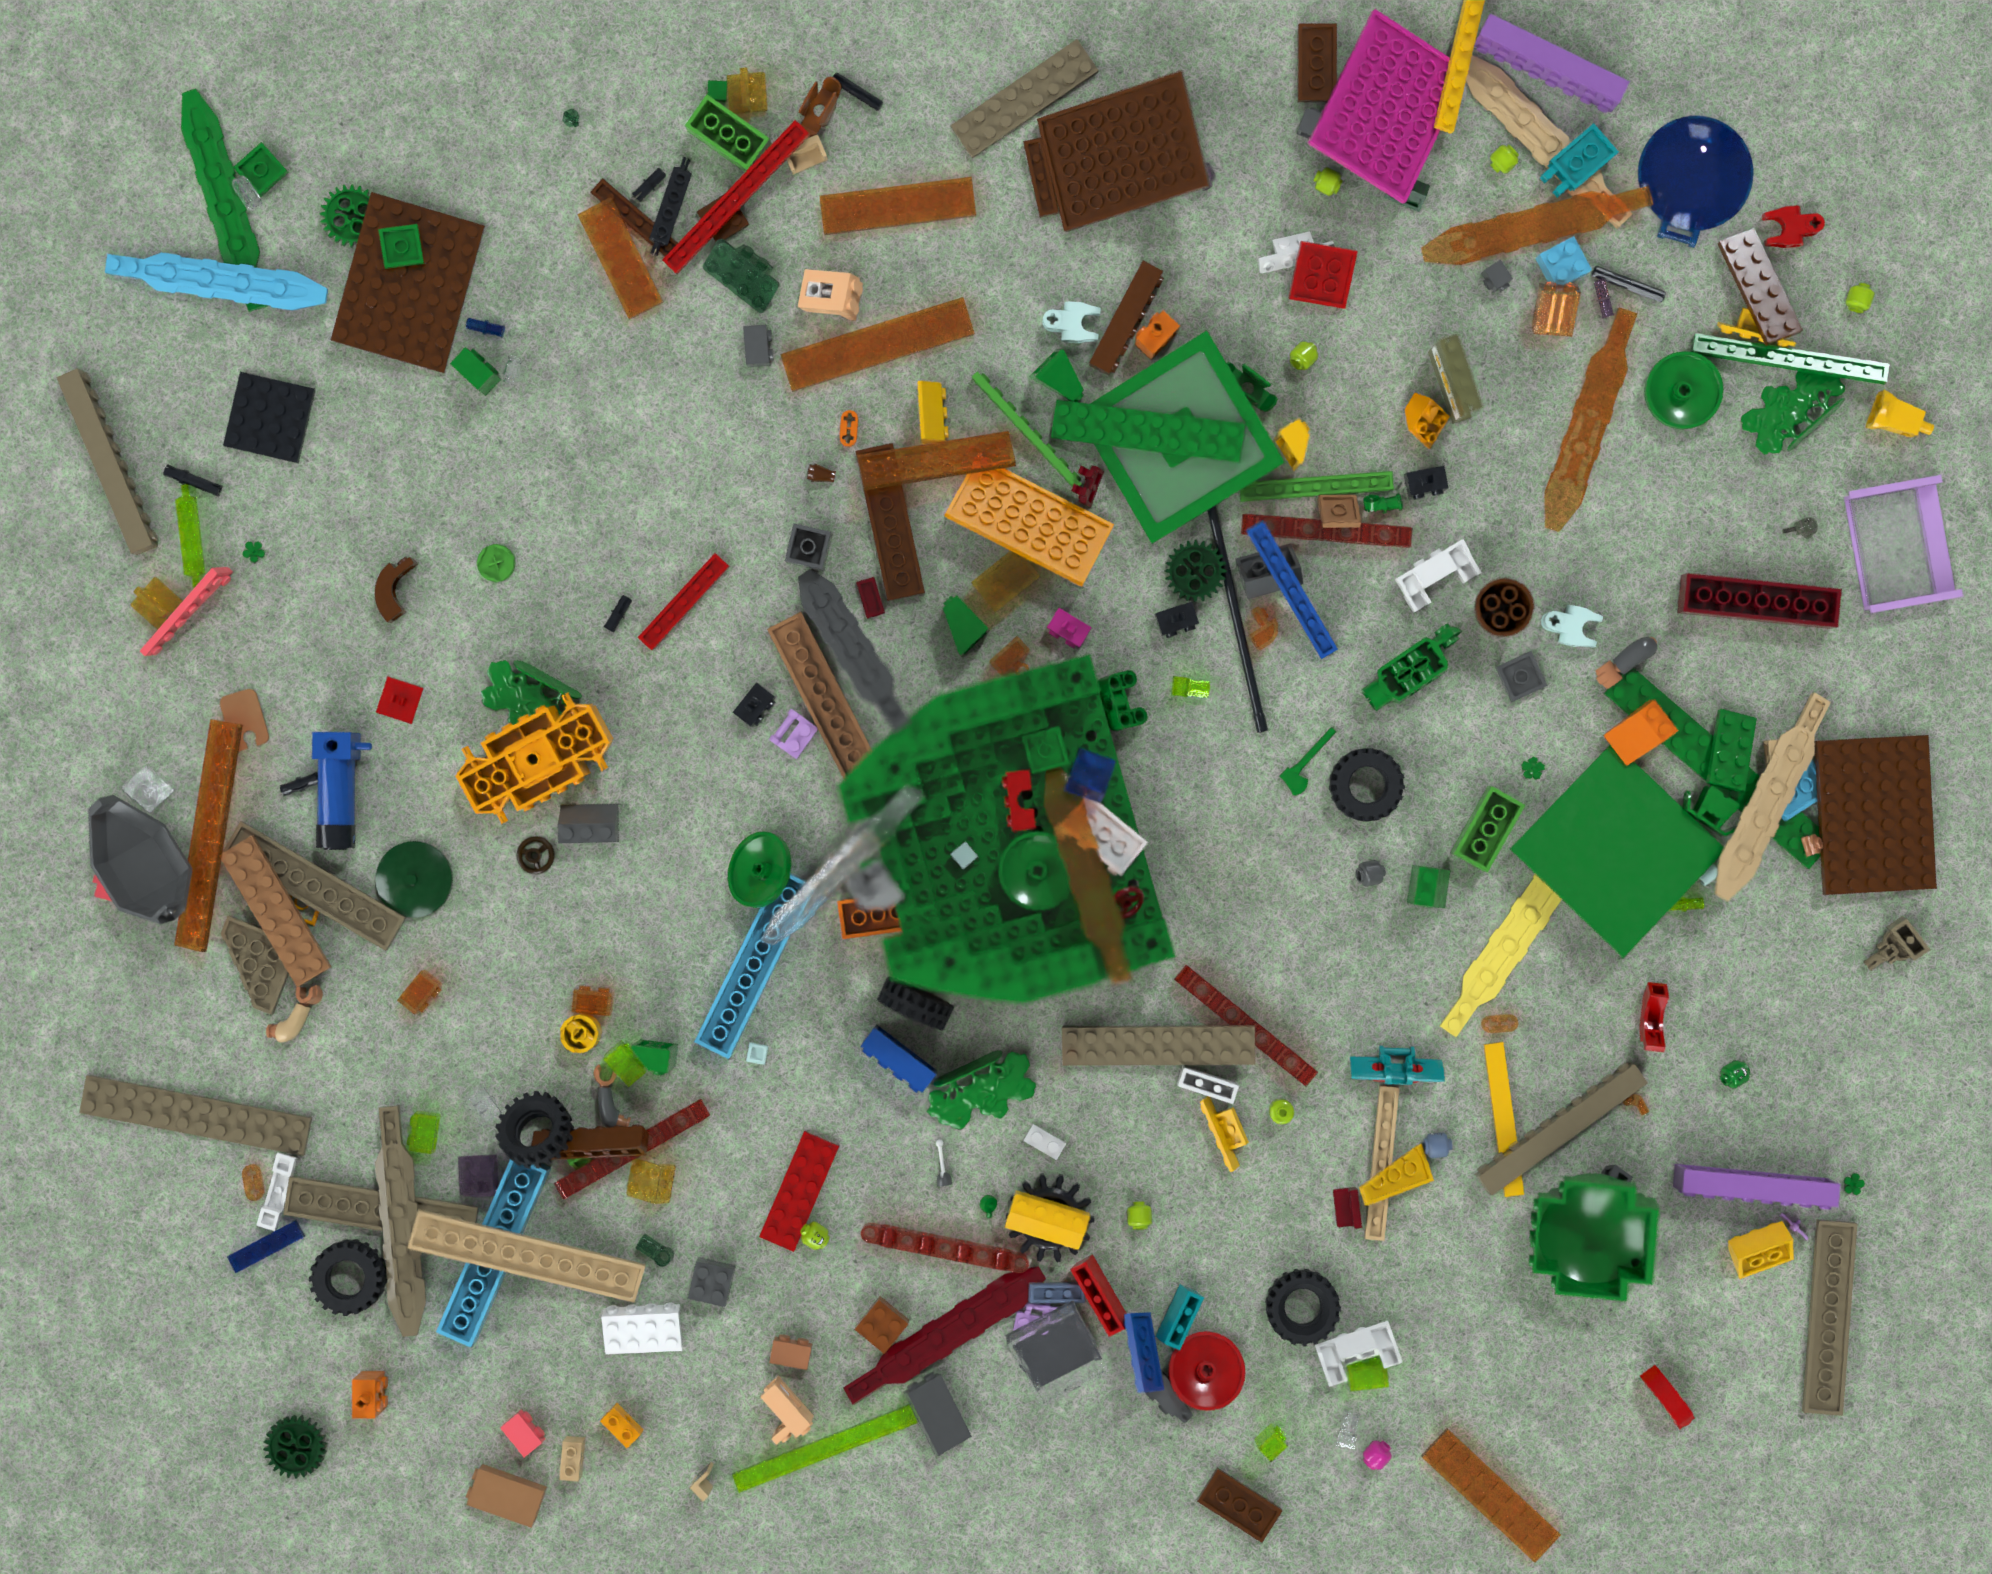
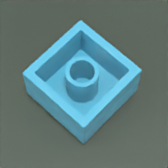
M1574 236L1544 251L1535 258L1553 292L1592 271Z

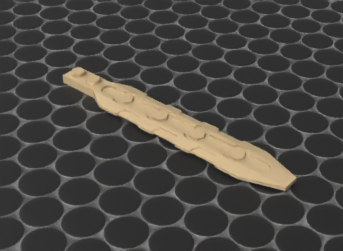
M1472 55L1466 79L1472 96L1487 111H1490L1505 126V129L1532 153V156L1541 165L1549 169L1548 162L1571 143L1569 137L1560 128L1558 129L1542 113V110L1515 86V82L1501 68ZM1601 169L1575 191L1572 190L1570 192L1568 189L1566 190L1572 197L1591 202L1616 229L1632 215L1606 188ZM1554 175L1559 180V184H1561L1562 182L1560 181V179L1556 175Z
M1815 692L1811 693L1796 725L1780 736L1764 773H1761L1756 783L1757 787L1748 805L1744 807L1739 817L1740 821L1731 839L1727 841L1719 857L1715 894L1726 901H1729L1754 877L1762 861V855L1771 837H1774L1779 827L1778 823L1795 794V788L1815 754V733L1831 703Z

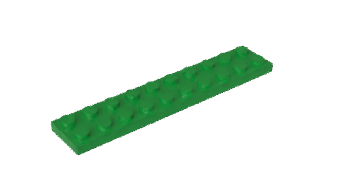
M1056 400L1051 438L1241 463L1246 424Z

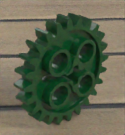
M1198 540L1194 541V545L1187 541L1186 547L1180 544L1181 550L1173 549L1175 556L1169 555L1172 561L1165 564L1170 566V569H1166L1164 572L1170 573V576L1166 577L1165 580L1172 581L1168 587L1175 586L1173 593L1180 592L1179 598H1183L1186 595V601H1190L1191 597H1193L1194 602L1198 601V597L1205 601V595L1212 598L1211 592L1213 591L1218 594L1219 592L1216 587H1223L1220 580H1226L1222 573H1226L1227 570L1222 569V566L1227 563L1220 562L1224 556H1217L1216 554L1219 549L1216 548L1212 551L1213 544L1211 543L1205 547V541H1202L1201 545L1198 544ZM1195 552H1199L1201 555V559L1197 563L1191 560V556ZM1185 558L1194 567H1200L1198 571L1208 580L1207 584L1198 575H1192L1193 570L1183 561ZM1180 566L1187 568L1185 576L1181 577L1178 575L1177 570ZM1207 566H1213L1214 574L1212 576L1205 575L1204 571ZM1195 579H1198L1201 583L1200 588L1197 590L1191 588V582Z
M296 1414L291 1417V1420L286 1416L283 1418V1421L280 1419L276 1422L277 1425L271 1426L272 1431L266 1434L269 1438L265 1439L264 1443L268 1444V1446L263 1451H269L265 1458H271L268 1465H275L273 1471L280 1469V1476L287 1472V1478L294 1474L295 1479H297L300 1473L302 1477H305L307 1472L313 1473L314 1468L317 1469L320 1466L319 1462L325 1459L322 1455L327 1453V1450L323 1449V1447L328 1443L322 1442L326 1435H320L323 1428H315L318 1422L310 1424V1417L304 1421V1415H301L298 1420ZM284 1432H289L291 1439L286 1438ZM303 1435L309 1437L310 1443L304 1441ZM281 1450L287 1453V1458L281 1455ZM299 1454L304 1455L306 1457V1461H302L299 1457Z

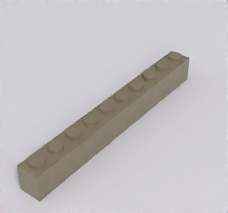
M77 368L56 377L130 553L139 555L158 547L156 543L158 541L157 534L154 530H151L149 526L151 520L141 507L143 506V501L134 491V488H136L135 482L131 477L129 478L126 472L128 471V466L120 458L119 453H121V449L112 439V435H114L113 430L109 425H106L104 420L106 414L102 407L98 406L97 400L99 398L97 393L90 387V376L87 372Z
M1627 1062L1621 1064L1617 1068L1618 1071L1616 1073L1603 1077L1602 1083L1589 1087L1586 1090L1587 1093L1582 1097L1574 1098L1570 1102V1106L1559 1109L1555 1112L1556 1116L1542 1121L1538 1129L1527 1132L1524 1135L1525 1138L1520 1142H1513L1509 1145V1150L1495 1155L1493 1161L1488 1165L1487 1163L1481 1165L1477 1169L1478 1172L1474 1175L1486 1192L1494 1195L1645 1086L1648 1082L1636 1065L1633 1063L1627 1064Z

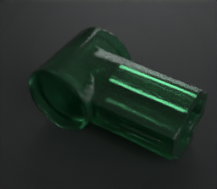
M646 1233L636 1246L637 1250L653 1259L660 1267L667 1266L674 1259V1251L670 1247H665ZM661 1252H665L668 1255V1261L661 1259Z

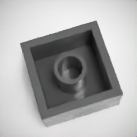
M793 523L785 562L824 571L833 534L829 531Z
M699 1257L695 1263L688 1299L726 1307L736 1266Z

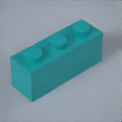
M1180 1284L1155 1337L1164 1344L1180 1350L1204 1297L1197 1291Z

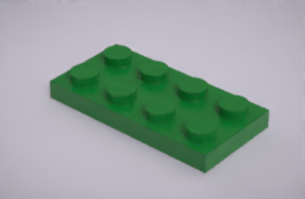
M1722 708L1718 710L1706 783L1738 792L1746 790L1757 718Z

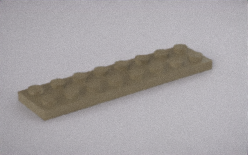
M1076 39L950 126L971 158H974L1098 73L1099 70L1078 39Z

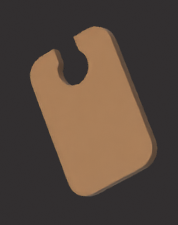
M246 689L221 698L220 707L231 744L235 750L242 751L248 749L247 743L243 739L244 733L247 731L255 733L257 746L265 744L269 740V733L259 699L254 690Z

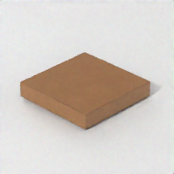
M1318 495L1317 501L1322 528L1361 527L1356 495Z

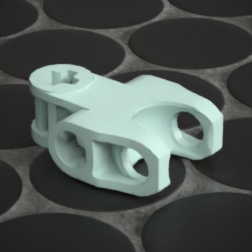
M1064 302V310L1051 309L1046 311L1042 324L1047 331L1062 333L1061 341L1065 343L1097 342L1099 334L1083 329L1081 321L1088 315L1100 316L1101 308L1083 302ZM1050 317H1054L1055 322L1053 325L1050 324Z
M1567 605L1565 613L1558 611L1545 613L1541 618V625L1547 631L1559 633L1558 643L1572 647L1594 648L1597 641L1585 637L1582 627L1589 620L1602 622L1603 616L1587 608ZM1549 618H1553V620L1556 621V624H1552V622L1549 621Z

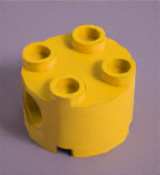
M575 1014L565 1020L560 1028L561 1043L567 1050L573 1053L587 1052L600 1041L602 1034L601 1025L590 1014Z

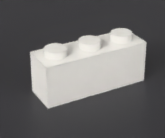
M1183 1065L1177 1080L1179 1087L1231 1104L1234 1103L1239 1088L1236 1082Z

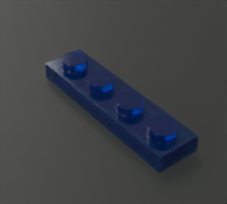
M295 1220L230 1254L227 1258L235 1273H238L304 1238L305 1235L298 1221Z

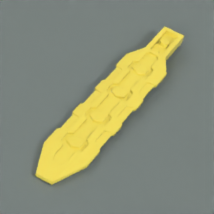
M1536 874L1533 875V880L1521 897H1518L1514 902L1511 911L1500 927L1495 929L1488 939L1489 942L1479 957L1472 962L1463 975L1462 994L1440 1024V1027L1453 1036H1458L1479 1005L1497 996L1506 983L1505 980L1518 962H1521L1528 952V947L1540 930H1543L1550 920L1549 917L1562 899Z

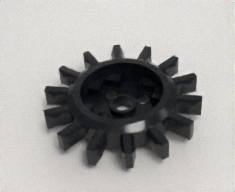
M1041 1173L1039 1176L1041 1187L1033 1190L1030 1183L1026 1180L1022 1182L1023 1188L1028 1194L1080 1209L1092 1203L1090 1197L1083 1198L1080 1201L1075 1200L1073 1196L1080 1189L1078 1182L1073 1184L1069 1191L1062 1189L1061 1187L1064 1182L1063 1174L1058 1175L1055 1186H1047L1046 1176L1044 1173ZM1090 1215L1088 1223L1094 1222V1216ZM1014 1230L1009 1232L1010 1238L1024 1234ZM1085 1232L1083 1240L1089 1241L1090 1235ZM1024 1234L1027 1240L1021 1245L1020 1252L1025 1253L1034 1244L1039 1247L1036 1254L1037 1261H1042L1045 1249H1053L1054 1259L1056 1262H1061L1059 1248L1063 1247V1245ZM1068 1247L1071 1253L1074 1255L1078 1254L1077 1249Z

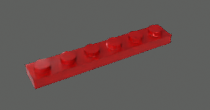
M714 553L637 638L653 651L730 566Z

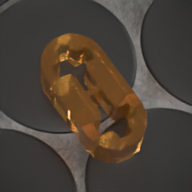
M1512 1014L1488 1015L1481 1020V1027L1487 1033L1512 1032L1517 1029L1519 1022ZM1509 1017L1514 1021V1024H1511V1028H1508L1507 1025H1501V1022H1506ZM1488 1019H1491L1492 1022H1498V1025H1493L1492 1029L1489 1030L1485 1023H1488Z
M247 1165L242 1170L245 1194L249 1200L256 1201L261 1199L265 1192L262 1173L258 1165ZM250 1168L252 1171H256V1174L253 1175L254 1181H252L251 1175H247ZM253 1184L255 1186V1189L259 1190V1193L256 1195V1197L255 1194H251V1190H253L254 1188Z

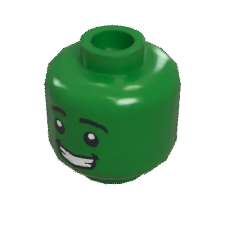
M1734 1060L1721 1068L1720 1080L1725 1086L1736 1089L1749 1081L1751 1072L1746 1063Z

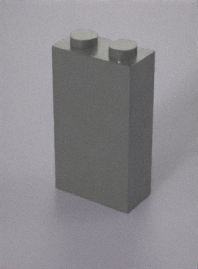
M931 1372L923 1377V1381L919 1383L913 1382L908 1385L904 1394L934 1454L940 1456L972 1436L941 1374Z

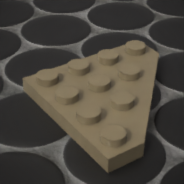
M229 915L224 923L221 936L228 946V952L240 973V979L245 990L248 991L253 1008L272 1015L275 1012L289 973L261 927Z

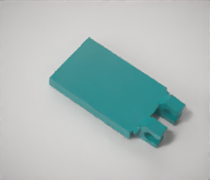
M1593 123L1548 162L1549 169L1542 174L1540 179L1544 184L1554 175L1560 179L1562 183L1552 192L1558 198L1567 189L1570 192L1572 190L1575 191L1615 157L1619 151Z

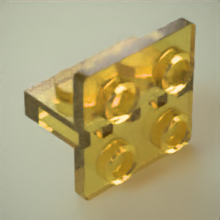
M740 68V74L727 75L730 111L734 114L768 110L764 72L749 73L748 68Z
M154 577L145 588L138 586L133 591L137 597L130 605L156 629H159L183 600L157 577Z

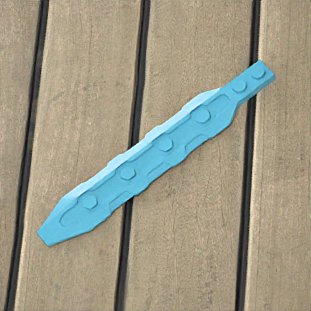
M162 252L145 259L107 254L106 274L143 279L156 291L198 295V297L210 299L213 297L228 299L244 304L269 305L272 308L292 311L326 304L328 289L294 271L254 268L252 265H234L220 263L217 260L185 258L181 257V255Z

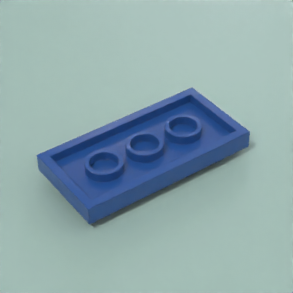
M1151 1312L1124 1314V1326L1127 1330L1128 1347L1131 1353V1365L1134 1370L1137 1392L1145 1393L1164 1390Z

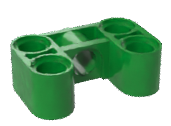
M1122 671L1098 680L1102 705L1106 713L1108 726L1112 731H1120L1146 723L1148 718L1146 710L1142 707L1130 709L1125 689L1133 687L1137 683V676L1133 671Z

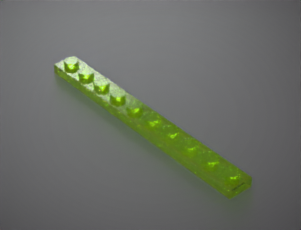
M910 1404L734 1472L732 1477L740 1493L917 1424L918 1421Z

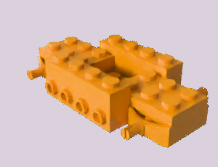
M568 692L561 696L566 704V709L561 716L555 705L547 708L543 705L534 710V715L529 717L526 714L518 718L519 723L515 725L509 723L501 728L502 732L498 734L492 732L484 737L486 740L481 742V745L488 757H475L469 746L462 748L461 750L466 760L455 777L475 814H496L501 824L509 821L503 811L509 799H511L517 811L523 809L526 812L535 807V802L540 800L543 803L549 800L552 793L557 792V794L566 791L568 789L567 786L571 783L577 785L585 780L584 777L591 773L584 760L596 761L601 771L609 768L603 755L612 744L613 737L596 705L575 704ZM530 754L537 756L538 762L536 764L529 762Z

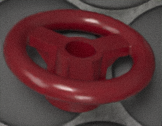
M1126 887L1117 891L1109 904L1110 914L1116 919H1127L1133 916L1143 904V892L1137 887ZM1134 892L1136 895H1130L1129 893ZM1137 901L1136 905L1127 912L1132 903ZM1116 903L1120 906V913L1115 911Z

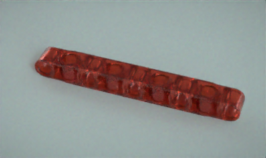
M1242 514L1241 534L1248 535L1246 530L1263 520L1264 523L1267 521L1273 523L1274 530L1270 531L1272 537L1286 538L1287 536V538L1326 540L1328 542L1353 544L1364 543L1365 545L1389 547L1402 546V548H1411L1412 527L1361 523V527H1349L1348 529L1351 534L1349 537H1344L1341 534L1342 528H1322L1321 520ZM1304 525L1312 527L1311 534L1304 533ZM1381 531H1386L1389 534L1388 540L1380 538Z
M1185 965L1174 978L1176 982L1229 1025H1255V1046L1305 1087L1318 1074L1317 1070L1188 965ZM1198 985H1206V992L1204 994L1197 993L1196 988ZM1235 1009L1236 1016L1234 1018H1227V1010ZM1259 1033L1266 1035V1039L1262 1043L1256 1041V1036ZM1290 1057H1294L1296 1060L1295 1065L1292 1067L1286 1065V1061Z
M702 1099L695 1101V1103L667 1117L662 1122L660 1121L646 1129L653 1138V1143L648 1144L647 1152L709 1117L710 1113ZM678 1116L685 1117L686 1125L678 1123ZM639 1156L619 1157V1163H614L611 1157L596 1158L553 1184L564 1200ZM579 1173L585 1174L586 1182H581L578 1179Z
M866 1223L861 1230V1238L865 1242L887 1248L1016 1273H1023L1029 1267V1259L1026 1254L1006 1248L1002 1250L1003 1248L971 1241L965 1242V1240L931 1233L927 1235L928 1233L896 1226L890 1227V1225ZM871 1228L874 1230L875 1235L869 1237L865 1234V1230ZM904 1236H910L913 1242L911 1244H905L902 1241V1238ZM946 1243L950 1246V1250L944 1252L940 1249V1245ZM980 1251H985L988 1257L980 1259L977 1254ZM1019 1258L1024 1259L1026 1262L1022 1267H1018L1015 1264V1261Z

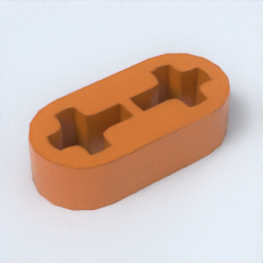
M852 410L845 411L841 416L839 438L845 447H852L857 442L859 420L857 414ZM849 414H852V417L855 418V421L851 422V427H848V422L844 420ZM847 430H851L850 435L854 437L853 440H850V443H846V440L843 439V437L847 436Z

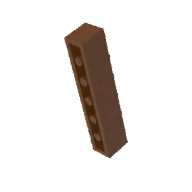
M1142 261L1089 362L1090 367L1108 376L1111 372H1116L1120 364L1117 362L1119 356L1125 355L1129 347L1126 345L1128 339H1133L1137 332V328H1135L1137 322H1142L1146 314L1144 308L1147 304L1151 305L1155 294H1153L1155 287L1160 288L1164 277H1162L1163 270Z
M638 1124L630 1127L620 1125L610 1128L597 1126L590 1129L579 1127L574 1129V1131H570L573 1139L566 1142L569 1148L567 1151L563 1149L560 1151L561 1157L559 1159L646 1155L649 1133L643 1126ZM551 1130L533 1131L531 1146L542 1143L549 1136Z

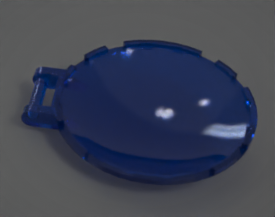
M1706 116L1681 117L1662 126L1646 143L1638 164V182L1644 201L1657 217L1661 219L1657 238L1663 239L1665 237L1688 244V247L1695 248L1700 231L1718 227L1729 221L1740 211L1749 197L1753 184V162L1743 139L1727 124ZM1667 226L1692 232L1691 237L1669 231Z

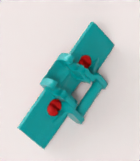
M1379 1045V1057L1350 1056L1351 1079L1385 1082V1084L1412 1085V1083L1445 1082L1443 1061L1438 1059L1415 1058V1047L1410 1046V1048H1387ZM1389 1055L1406 1056L1405 1063H1391Z

